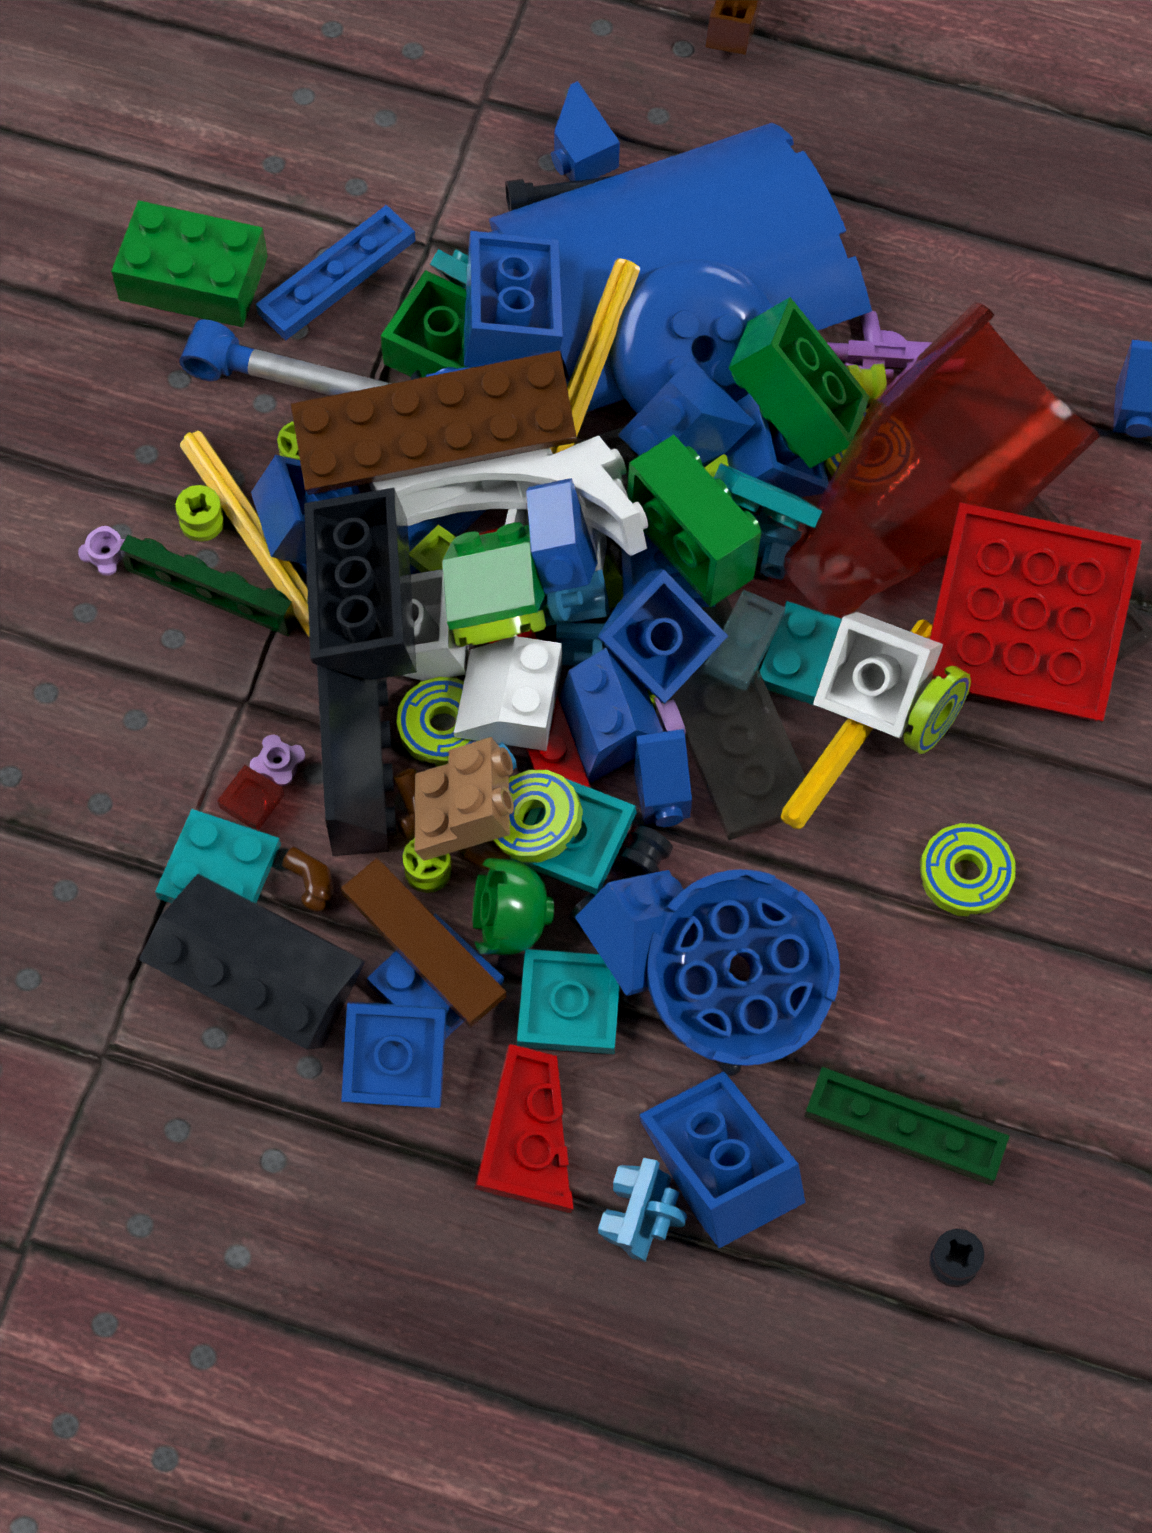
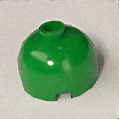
M486 859L482 865L490 869L488 875H478L473 898V929H482L484 941H475L476 949L480 954L484 955L520 953L535 944L543 932L544 925H551L554 917L553 897L546 896L543 881L532 868L524 863L508 859Z

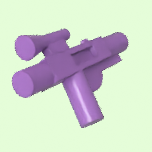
M875 311L860 316L865 341L849 340L848 343L827 342L841 361H847L845 362L846 367L847 365H858L861 369H869L873 364H884L885 367L921 369V366L956 368L958 362V350L940 349V343L906 341L903 336L896 332L880 330L878 316ZM885 369L886 378H893V369Z

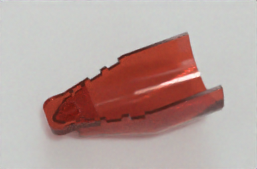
M975 301L873 399L816 506L822 513L815 528L806 525L805 534L785 554L783 565L788 578L824 615L829 614L842 619L843 616L854 613L871 596L922 571L920 567L943 555L947 557L960 502L1018 514L1100 437L1094 428L1089 426L1059 400L1010 349L989 321L995 315L985 305Z

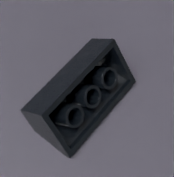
M395 488L304 503L310 659L312 663L368 680L417 673L408 523Z
M317 665L325 822L332 856L389 852L388 835H397L395 806L386 807L385 793L394 791L392 763L384 764L383 749L392 748L390 721H381L380 707L389 706L387 678L368 680Z
M196 874L163 912L139 958L140 961L307 1050L324 1047L366 962L360 957L202 874Z

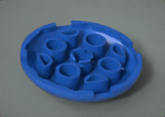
M679 261L651 272L632 290L631 296L620 316L616 335L609 351L613 378L621 396L627 400L632 409L638 414L665 384L692 359L735 402L739 401L749 393L746 389H742L736 384L728 367L748 321L772 308L770 300L748 276L733 267L716 261ZM697 337L704 339L710 349V353L707 354V357L702 362L695 359L692 354V343Z
M743 869L727 870L714 873L692 883L675 896L663 910L667 916L661 936L653 932L647 960V982L651 998L660 1018L672 1034L685 1046L701 1056L724 1064L740 1066L759 1065L781 1059L805 1045L821 1028L820 1025L825 1019L832 1002L835 1001L840 978L839 953L833 932L825 916L803 891H798L786 882L775 878V875L766 872ZM734 956L743 957L750 966V974L746 981L737 980L729 972L730 963Z

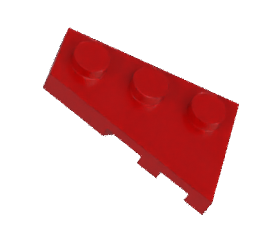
M509 1044L506 1050L474 1189L571 1213L573 1210L572 1191L569 1189L567 1170L569 1162L567 1146H565L563 1107L556 1055Z

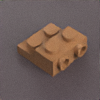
M492 737L449 750L448 764L415 774V852L423 861L510 835L509 814L513 813L514 804L509 792V775L513 773V764L508 751L504 747L500 748Z

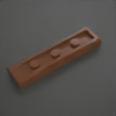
M378 858L374 859L341 887L342 894L469 1028L473 1027L507 997L506 991Z

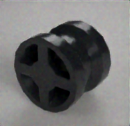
M633 825L627 833V845L620 848L614 862L631 877L660 872L658 865L661 860H665L670 856L673 846L657 831L643 825Z
M956 1228L946 1231L938 1238L930 1254L929 1265L932 1274L939 1282L949 1287L957 1288L967 1285L975 1278L984 1262L985 1252L982 1242L975 1234L965 1229ZM952 1246H953L954 1249H956V1250H960V1251H962V1252H963V1251H966V1252H964V1253L961 1254V1253H959V1252H957V1251H954V1250L952 1249Z

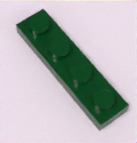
M127 535L120 547L126 571L287 637L296 623L292 601L276 589L266 588L263 590L253 586L237 573L231 571L221 573L209 568L205 562L193 555L187 554L182 557L168 551L161 543L150 538L140 540Z
M825 1067L821 1068L804 1116L990 1186L993 1185L1010 1137L1007 1134Z

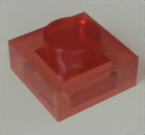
M244 765L217 802L220 809L258 831L285 794L282 787L247 765Z

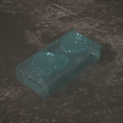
M743 589L723 628L728 637L708 657L704 673L747 691L784 617L786 607Z

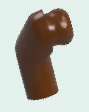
M414 768L404 770L393 777L409 814L400 817L398 820L399 830L407 840L415 838V774L417 772Z
M296 846L291 847L283 859L282 866L303 878L306 891L301 896L302 904L312 911H322L326 907L327 900H332L334 894L330 869L324 863Z

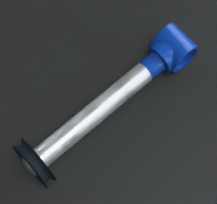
M206 319L198 320L195 323L179 359L181 367L187 373L205 381H217L221 374L230 376L233 371L330 396L391 384L242 346L239 344L238 338L226 326ZM416 370L410 380L422 378L420 371Z

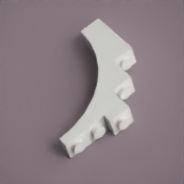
M599 435L555 454L552 453L550 448L369 483L371 491L395 488L406 514L408 526L424 520L459 512L487 509L528 510L526 496L528 487L572 478L586 524L612 538L630 556L647 549L643 529L648 528V521L641 505L638 502L631 503L628 499L621 477L626 474L623 458L616 448L610 450Z

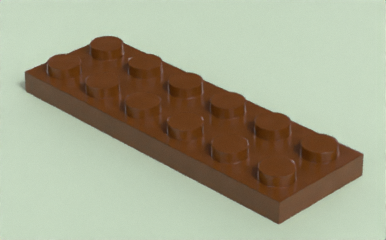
M560 351L291 403L304 486L308 495L577 443Z

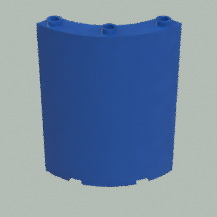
M769 123L489 218L492 231L488 233L559 240L563 330L560 353L567 386L613 265L618 258L632 261L640 267L634 288L651 272L671 263L685 260H709L726 264L754 281L768 297L773 307L791 297L817 331L872 312L856 256L847 258L839 235L845 233L846 228L836 205L804 151L795 153L791 148L794 145L793 137L787 131L774 123ZM697 337L692 343L691 349L694 358L702 362L707 357V354L710 353V349L704 339ZM609 354L586 412L625 399L621 396L614 381Z

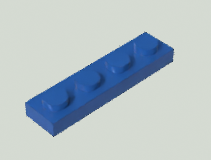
M385 205L256 303L257 314L286 341L416 241L415 231L391 208Z

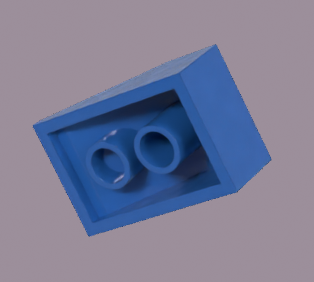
M470 231L464 323V366L479 367L560 351L563 330L559 240Z
M724 1071L639 1114L643 1127L693 1214L718 1248L806 1203L798 1162Z

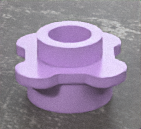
M109 526L98 527L87 536L85 544L80 546L78 550L79 558L83 562H91L97 566L100 574L105 576L112 575L117 570V564L122 560L120 547L125 539H121L118 532ZM109 548L110 551L108 553H102L103 549Z
M654 697L655 712L662 731L684 729L686 734L683 720L674 699L663 704L657 697Z
M268 735L262 741L263 748L258 757H254L250 761L251 771L256 776L263 775L271 783L278 786H286L292 782L297 772L298 764L305 760L304 749L300 745L290 746L281 742L278 735ZM280 757L282 759V761L278 764L273 762L274 758Z

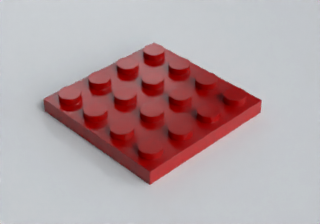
M960 502L929 638L943 644L930 682L938 676L945 679L948 676L945 674V668L957 666L970 674L971 685L968 693L970 695L1102 723L1107 708L1142 540Z

